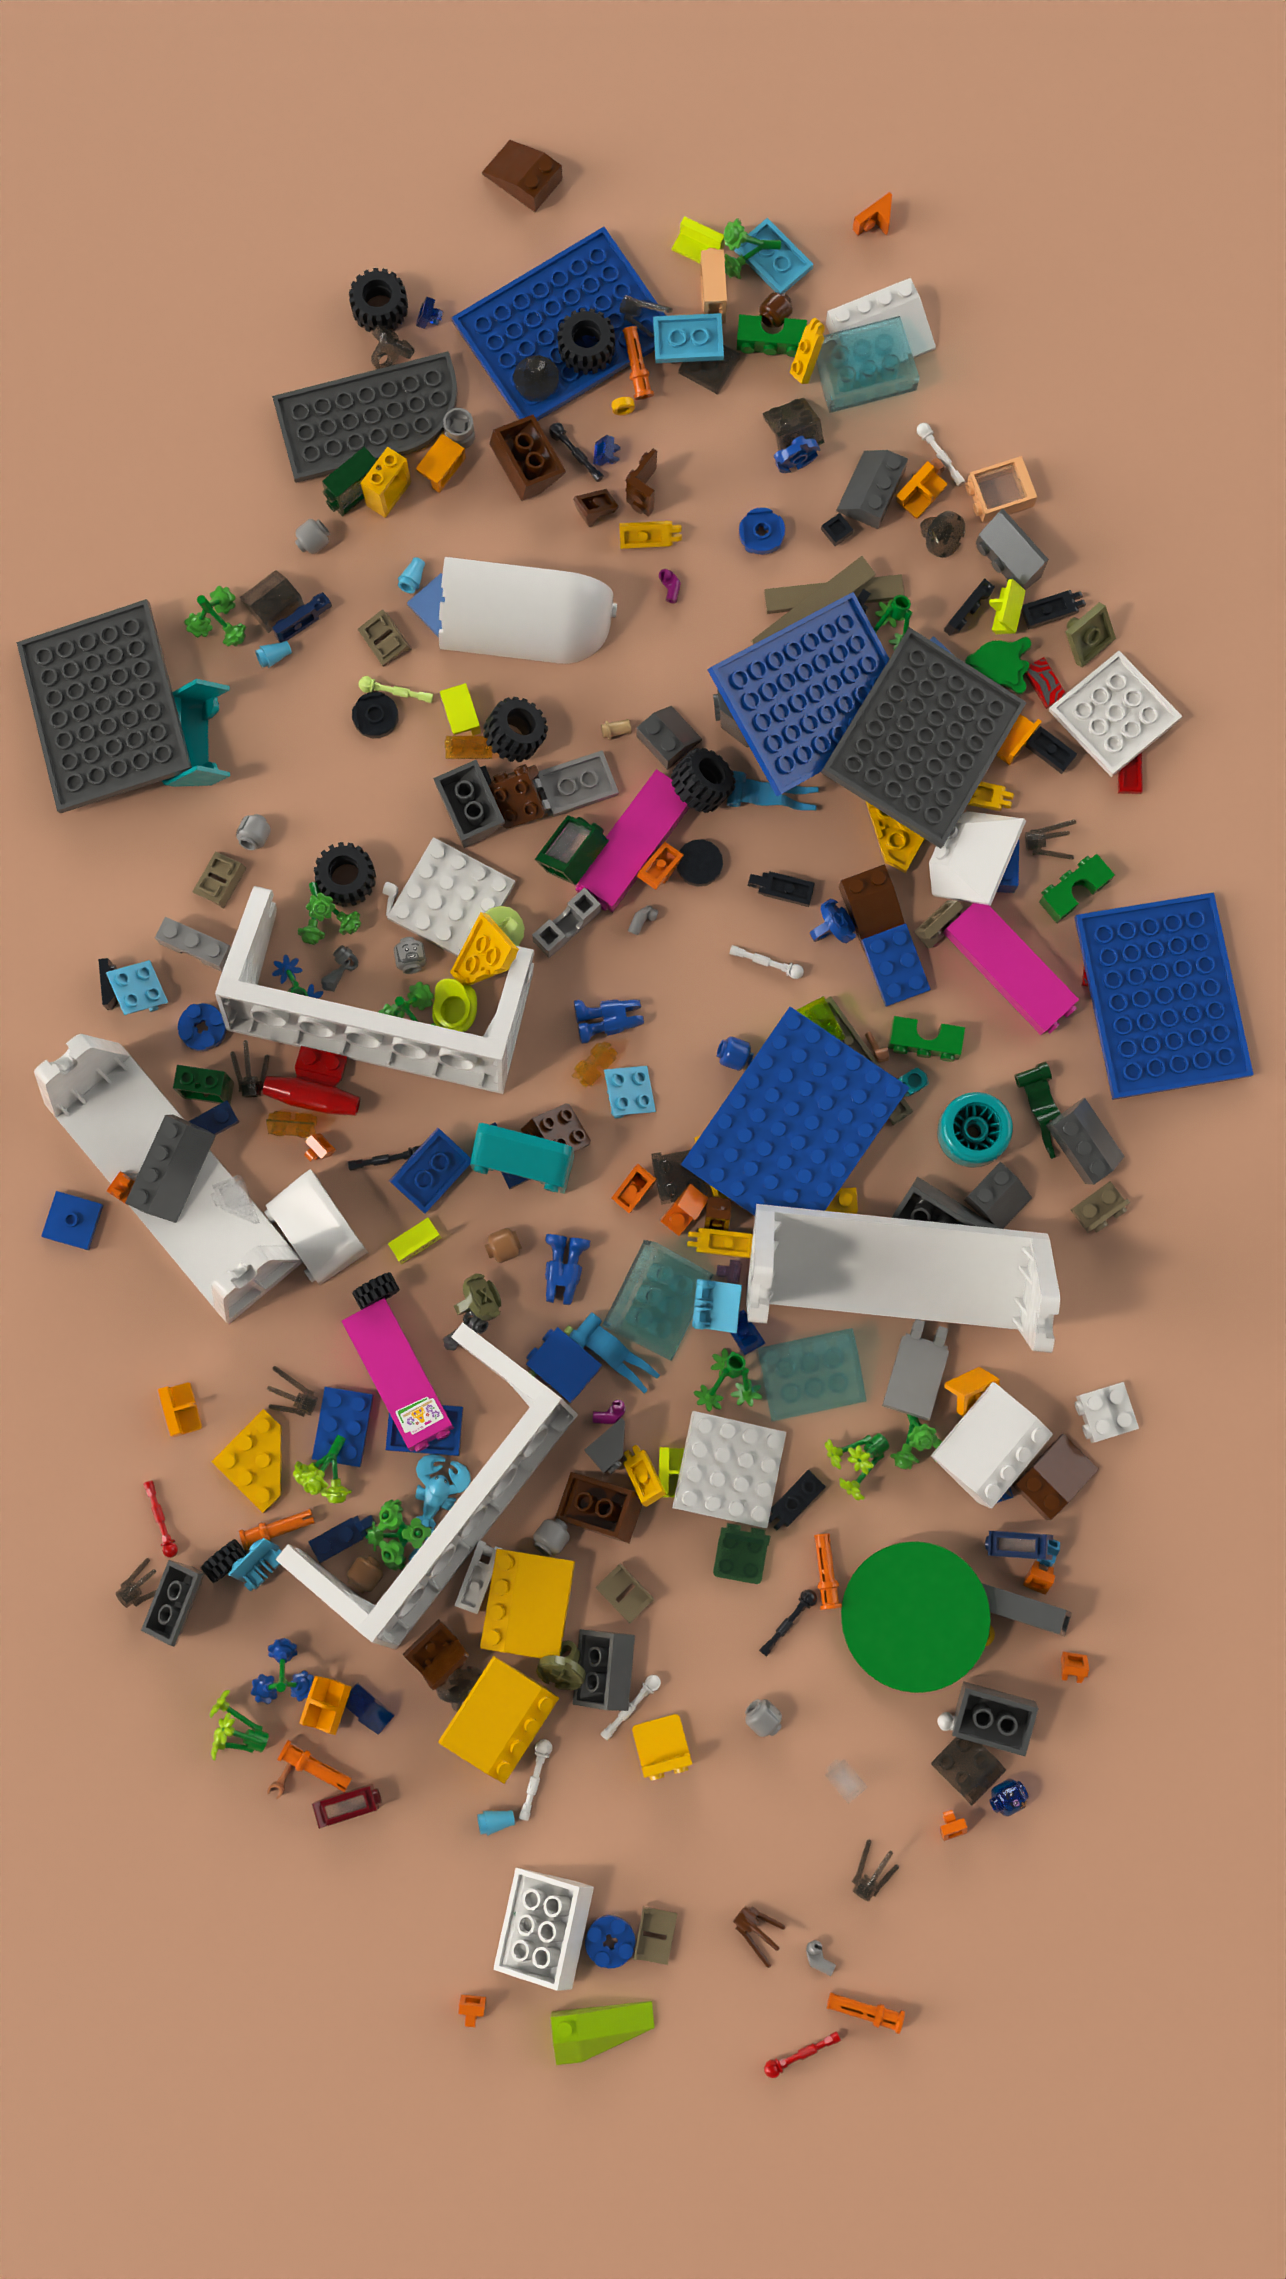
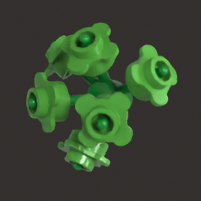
M391 1499L381 1507L379 1525L375 1526V1521H372V1529L367 1530L366 1539H368V1544H373L374 1551H376V1546L382 1549L381 1558L384 1564L389 1569L397 1571V1569L402 1570L405 1567L404 1547L406 1544L411 1542L414 1548H420L422 1542L432 1532L429 1527L421 1524L419 1518L412 1519L411 1524L406 1525L402 1520L401 1513L403 1508L401 1507V1501ZM399 1527L398 1532L383 1533L386 1528L395 1530ZM398 1537L399 1541L394 1539L390 1540L388 1543L385 1540H383V1538Z

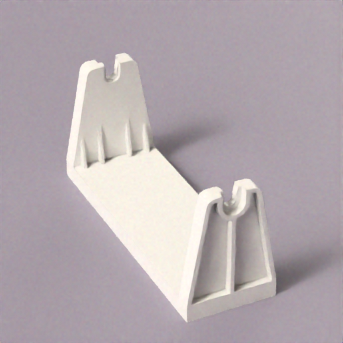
M258 886L253 887L215 993L227 1031L296 1047H309L344 1055L352 1060L503 1094L533 976V949L516 946L519 950L509 968L497 1012L482 1037L258 985L277 907L276 903L272 902L273 890Z
M78 1034L66 1043L69 1048L63 1056L53 1062L45 1060L34 1070L44 1104L110 1184L120 1171L135 1181L164 1116L174 1114L182 1119L184 1118L120 1043ZM210 1150L176 1223L146 1214L129 1205L228 1324L303 1263L299 1255Z
M756 1204L746 1292L748 1322L767 1324L769 1304L1017 1329L1032 1351L1048 1353L1053 1351L1055 1341L1053 1319L1054 1314H1059L1060 1292L1051 1243L1047 1233Z
M463 1322L451 1337L465 1350L508 1382L530 1408L379 1602L374 1605L361 1598L299 1548H294L287 1544L276 1558L284 1568L369 1641L395 1650L474 1550L479 1540L488 1532L578 1416L561 1397Z

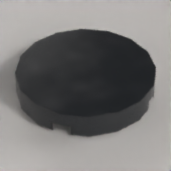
M369 692L362 695L353 706L352 720L356 729L363 736L382 738L389 735L395 729L398 723V709L395 702L385 694Z
M703 839L692 840L679 850L684 856L677 865V871L686 883L696 887L707 886L720 876L723 868V858L718 847L712 842Z

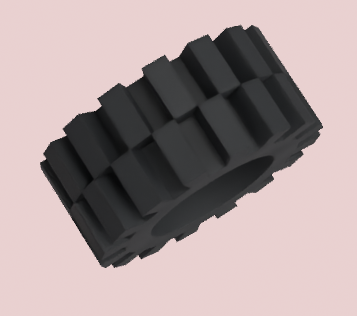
M388 1272L362 1284L352 1294L362 1310L383 1298L392 1297L400 1289L392 1274Z
M234 1539L214 1553L201 1566V1569L211 1582L215 1583L232 1570V1565L238 1559L244 1558L247 1552Z

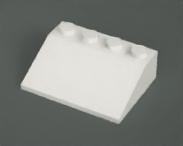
M911 278L827 311V329L852 382L936 349L920 296Z
M992 1382L932 1453L931 1457L977 1503L992 1509L1051 1438L1053 1433L1035 1415L995 1382Z
M516 1868L493 1970L556 1991L572 1989L594 1887L561 1877Z

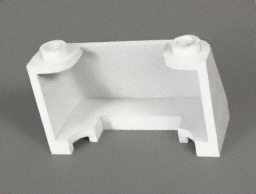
M311 1169L302 1174L265 1205L267 1208L264 1211L265 1215L271 1223L276 1221L307 1267L304 1272L311 1282L316 1280L319 1285L323 1284L368 1253Z

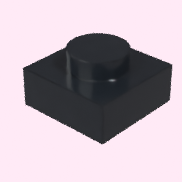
M840 513L821 526V530L834 546L852 535L854 531Z

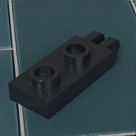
M1067 590L1022 605L1021 611L1028 629L1077 614L1079 612L1078 609L1086 605L1085 600L1075 602V600L1083 597L1082 592L1079 591L1072 594L1071 590Z
M808 1469L771 1508L773 1514L769 1517L768 1523L770 1524L777 1517L780 1521L773 1527L776 1531L783 1524L788 1527L826 1486Z

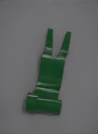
M1047 1062L1037 1064L1035 1068L1015 1074L1014 1078L1018 1088L1024 1087L1030 1108L1041 1129L1043 1143L1050 1158L1053 1159L1056 1157L1050 1131L1046 1124L1061 1113L1053 1101L1048 1081L1052 1079L1050 1068Z

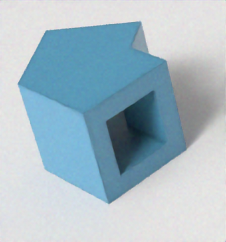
M1054 1539L1048 1540L1047 1555H1053V1559H1037L1036 1561L1044 1566L1052 1567L1060 1551L1061 1542Z

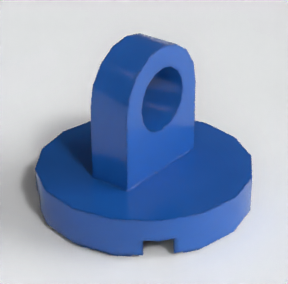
M829 899L821 904V913L825 922L809 933L814 942L822 940L832 933L838 940L846 944L856 938V934L853 933L855 925L845 908H839L836 905L838 901Z

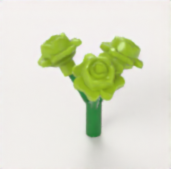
M337 1435L328 1454L316 1463L312 1462L306 1465L297 1461L294 1465L293 1476L298 1484L304 1487L305 1492L311 1495L321 1493V1496L327 1497L328 1502L334 1504L343 1503L346 1501V1495L352 1493V1490L341 1486V1478H338L337 1456L346 1440L344 1437ZM332 1461L333 1479H331V1487L326 1489L328 1483L323 1479L325 1476L324 1472Z

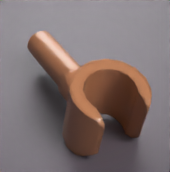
M935 458L930 462L934 466V472L937 475L945 470V465L940 459ZM917 470V471H915V472H912V473H911V474H912V477H913L919 470Z
M867 1032L865 1036L874 1050L875 1059L879 1063L888 1061L889 1052L887 1047L879 1049L871 1032Z
M289 1763L286 1765L278 1780L273 1782L268 1788L267 1794L272 1791L273 1787H277L279 1795L276 1799L280 1798L285 1791L284 1783L293 1765Z

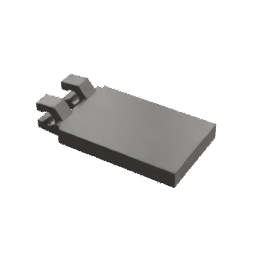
M603 750L538 771L539 774L532 780L537 793L539 792L541 795L545 814L547 813L548 816L552 815V817L618 796L619 794Z
M915 1319L910 1334L906 1333L901 1338L882 1406L929 1421L949 1354L948 1346L944 1345L948 1329L939 1326L934 1340L929 1341L920 1338L925 1321Z

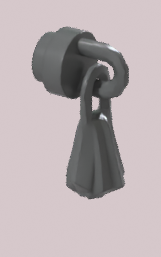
M341 945L334 951V960L339 965L341 964V966L321 979L322 988L325 991L334 992L345 969L352 971L358 967V959L348 946L344 947ZM349 957L354 962L353 966L349 965L351 963V960H347Z
M472 1311L467 1312L463 1317V1323L476 1333L482 1334L488 1328L489 1323L478 1318ZM455 1331L443 1338L444 1347L447 1350L455 1351L459 1345L451 1337Z

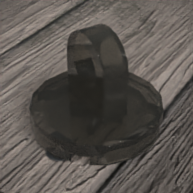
M380 325L376 326L372 332L373 336L379 341L371 357V362L376 369L395 365L400 355L411 359L415 352L414 347L406 340H399L398 335L390 329ZM384 355H388L387 360L384 363L379 364L380 358Z
M540 355L529 356L516 366L514 384L518 392L525 399L543 401L557 391L559 371L555 363L549 358Z
M945 511L937 517L927 518L920 524L922 536L926 538L928 551L941 558L952 555L959 548L961 537L964 538L965 535L964 519L953 511Z
M467 1666V1669L463 1670L461 1668L456 1669L449 1676L447 1682L436 1689L437 1696L441 1700L451 1703L453 1710L457 1712L483 1672L473 1666Z

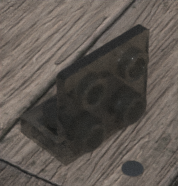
M805 398L794 399L790 403L771 408L763 413L764 420L776 435L778 451L792 445V441L799 436H804L805 439H815L818 445L824 443L821 420Z
M690 1150L661 1156V1152L651 1154L661 1205L675 1202L690 1183L704 1195L708 1194L705 1181L681 1166Z
M957 1737L931 1762V1765L971 1806L1006 1771L1003 1765L982 1744Z

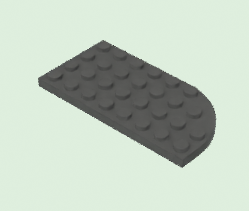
M449 351L272 396L295 483L331 474L363 447L378 460L387 446L403 456L416 452L433 442L444 431L443 419L445 414L455 408L457 402V382Z

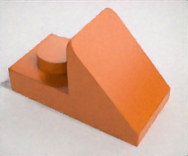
M890 192L854 217L853 231L858 236L864 231H870L875 224L878 225L885 235L888 234L892 194Z
M664 842L642 867L637 877L657 890L662 883L665 884L684 855Z
M637 1164L611 1199L625 1211L631 1213L644 1195L653 1188L656 1178Z
M690 1183L663 1215L660 1222L680 1236L690 1222L699 1217L707 1203L708 1197Z

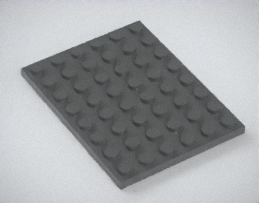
M147 599L16 642L56 809L60 814L177 776L192 768L151 605Z
M909 627L821 773L941 849L1027 702Z

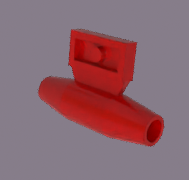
M304 1046L300 1047L295 1064L297 1078L267 1076L263 1085V1095L290 1106L325 1114L356 1116L361 1101L359 1096L336 1087L342 1081L348 1061L347 1056Z

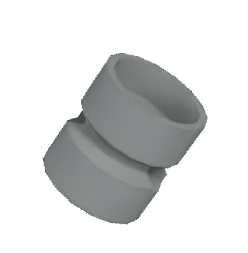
M453 408L449 410L443 419L445 435L466 449L473 444L475 439L473 418L466 409Z

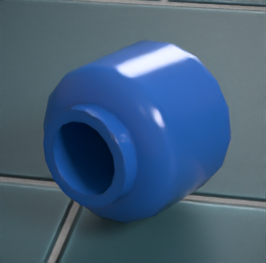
M730 1036L720 1042L716 1056L719 1058L721 1065L740 1071L746 1065H750L754 1053L751 1052L749 1042Z

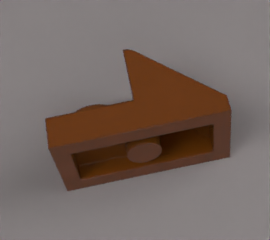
M607 489L578 495L573 498L577 511L588 527H591L599 516L615 513L619 507Z
M708 1197L704 1228L728 1231L731 1217V1199Z

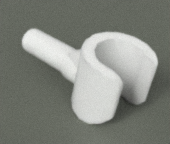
M390 882L385 883L382 892L389 896L386 916L389 915L393 908L394 898H396L399 891L398 887Z

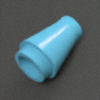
M413 558L411 563L398 577V587L402 591L413 594L415 590L419 589L425 567V562L422 559Z
M284 641L260 646V649L255 650L261 667L267 666L270 668L287 655L292 654L289 643Z
M513 1810L483 1811V1813L477 1814L481 1835L487 1834L489 1836L515 1825Z

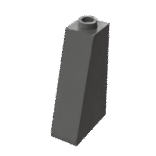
M983 1584L989 1600L990 1613L1065 1637L1072 1614L1068 1610Z

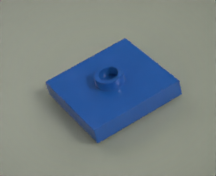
M56 1191L41 1237L89 1251L104 1205Z

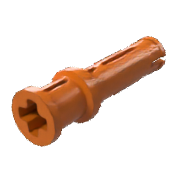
M637 326L624 328L622 331L632 370L629 377L634 385V399L641 400L652 397L654 392L650 388L648 379L650 373L645 369Z
M311 1509L267 1525L261 1522L255 1528L246 1531L243 1529L239 1530L244 1550L249 1551L251 1545L257 1540L265 1538L271 1541V1538L315 1524L314 1517L303 1520L313 1515Z
M830 1533L814 1535L820 1582L817 1585L821 1592L822 1605L820 1610L842 1608V1604L839 1603L837 1590L839 1583L835 1580Z
M287 1740L277 1759L280 1762L284 1760L295 1766L297 1771L302 1772L304 1770L344 1793L352 1780L351 1777L312 1757L310 1751H303L291 1744L290 1740Z
M830 1992L826 2008L871 2021L875 2027H886L895 2030L896 2034H900L905 2016V2011L903 2010L900 2012L885 2008L883 2004H877L876 2007L833 1994L832 1992Z

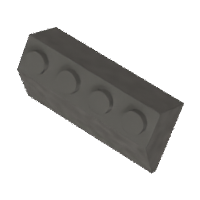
M174 1114L165 1115L125 1203L146 1214L176 1223L216 1135Z
M919 1177L916 1178L891 1217L998 1228Z

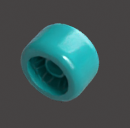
M970 1092L955 1098L943 1111L937 1127L938 1141L945 1155L953 1162L971 1168L986 1166L998 1159L1007 1149L1013 1133L1012 1118L1006 1106L996 1097L982 1092ZM975 1127L979 1132V1136L976 1138L971 1137L967 1133V1128Z

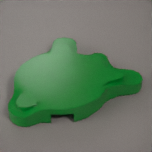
M1022 637L1015 642L1001 640L987 642L975 653L967 656L965 663L1000 686L1008 687L1016 694H1023L1026 691V683L1023 676L1029 670V662L1021 660L1020 657L1031 648V640L1028 637Z

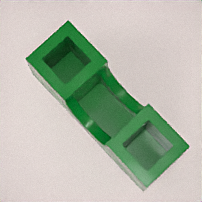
M739 314L736 351H742L747 354L753 352H760L766 355L785 354L789 357H795L804 329L807 326V320L784 318L783 329L779 333L769 334L762 328V316Z
M1095 854L1092 858L1086 856L1077 864L1079 866L1078 869L1074 872L1071 870L1067 871L1059 878L1061 880L1059 884L1055 887L1051 884L1041 892L1043 896L1039 903L1056 923L1074 911L1079 904L1072 895L1073 887L1083 886L1094 895L1115 876L1098 854Z
M894 1016L888 1048L893 1049L894 1053L907 1054V1051L917 1053L918 1057L931 1058V1055L939 1056L940 1060L954 1062L955 1059L960 1058L965 1027L941 1024L938 1036L933 1040H925L917 1032V1019Z

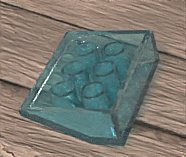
M900 316L824 335V341L816 361L829 413L916 391L920 378Z
M644 1240L602 1327L672 1361L693 1318L697 1279L711 1280L714 1274L657 1242Z
M853 1328L756 1349L771 1422L866 1402Z

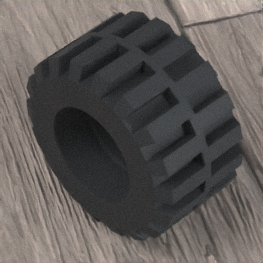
M373 268L372 272L365 270L363 276L359 274L356 277L357 282L353 281L351 284L352 289L349 290V300L355 321L358 322L361 328L365 326V330L368 332L374 330L375 334H380V331H384V334L389 333L391 328L396 330L398 328L397 324L402 325L404 317H407L408 313L407 295L400 277L397 278L394 272L389 274L388 269L384 268L382 271H378V268ZM383 295L390 298L389 302L381 307H373L367 304L374 296Z
M582 308L579 313L575 310L571 312V317L566 316L564 323H560L558 331V350L562 362H566V367L569 369L573 367L576 373L583 371V375H588V371H592L593 374L598 373L599 368L604 370L606 363L610 364L612 356L615 354V334L611 320L608 317L604 318V313L599 311L597 314L595 309L591 308L590 311H585V308ZM585 335L593 336L599 341L596 345L589 348H583L575 344L576 339Z
M508 697L500 701L486 719L483 727L485 729L483 735L484 738H487L486 744L492 747L491 751L494 754L497 752L501 759L508 758L509 762H513L515 759L517 762L530 759L547 736L548 726L545 725L547 722L546 718L541 716L543 712L540 709L537 710L534 703L530 704L524 698L519 700L518 697H513L512 699ZM509 725L519 729L522 735L514 732Z
M707 748L691 750L678 763L671 774L672 786L675 788V793L680 796V800L685 802L691 809L693 807L696 811H703L704 813L715 811L733 793L736 780L733 777V770L729 768L730 765L723 760V757L718 756L712 750L708 751Z
M339 842L338 847L335 848L333 844L328 846L330 850L328 852L325 850L321 852L322 858L317 857V867H314L315 881L321 893L325 896H331L333 899L332 903L335 905L341 903L343 907H347V903H351L354 906L357 905L356 901L361 900V902L365 901V895L368 894L370 896L372 893L371 887H375L376 883L374 879L376 872L367 852H364L360 846L354 847V844L349 842L347 846H344L343 842ZM344 864L356 866L359 872L352 883L339 885L332 881L333 872L339 866Z

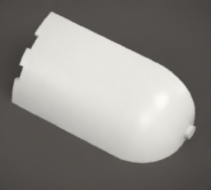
M445 557L441 584L445 602H440L439 620L442 621V629H439V647L444 650L551 663H575L590 657L603 645L610 630L611 617L616 618L617 603H613V591L608 585L583 574Z

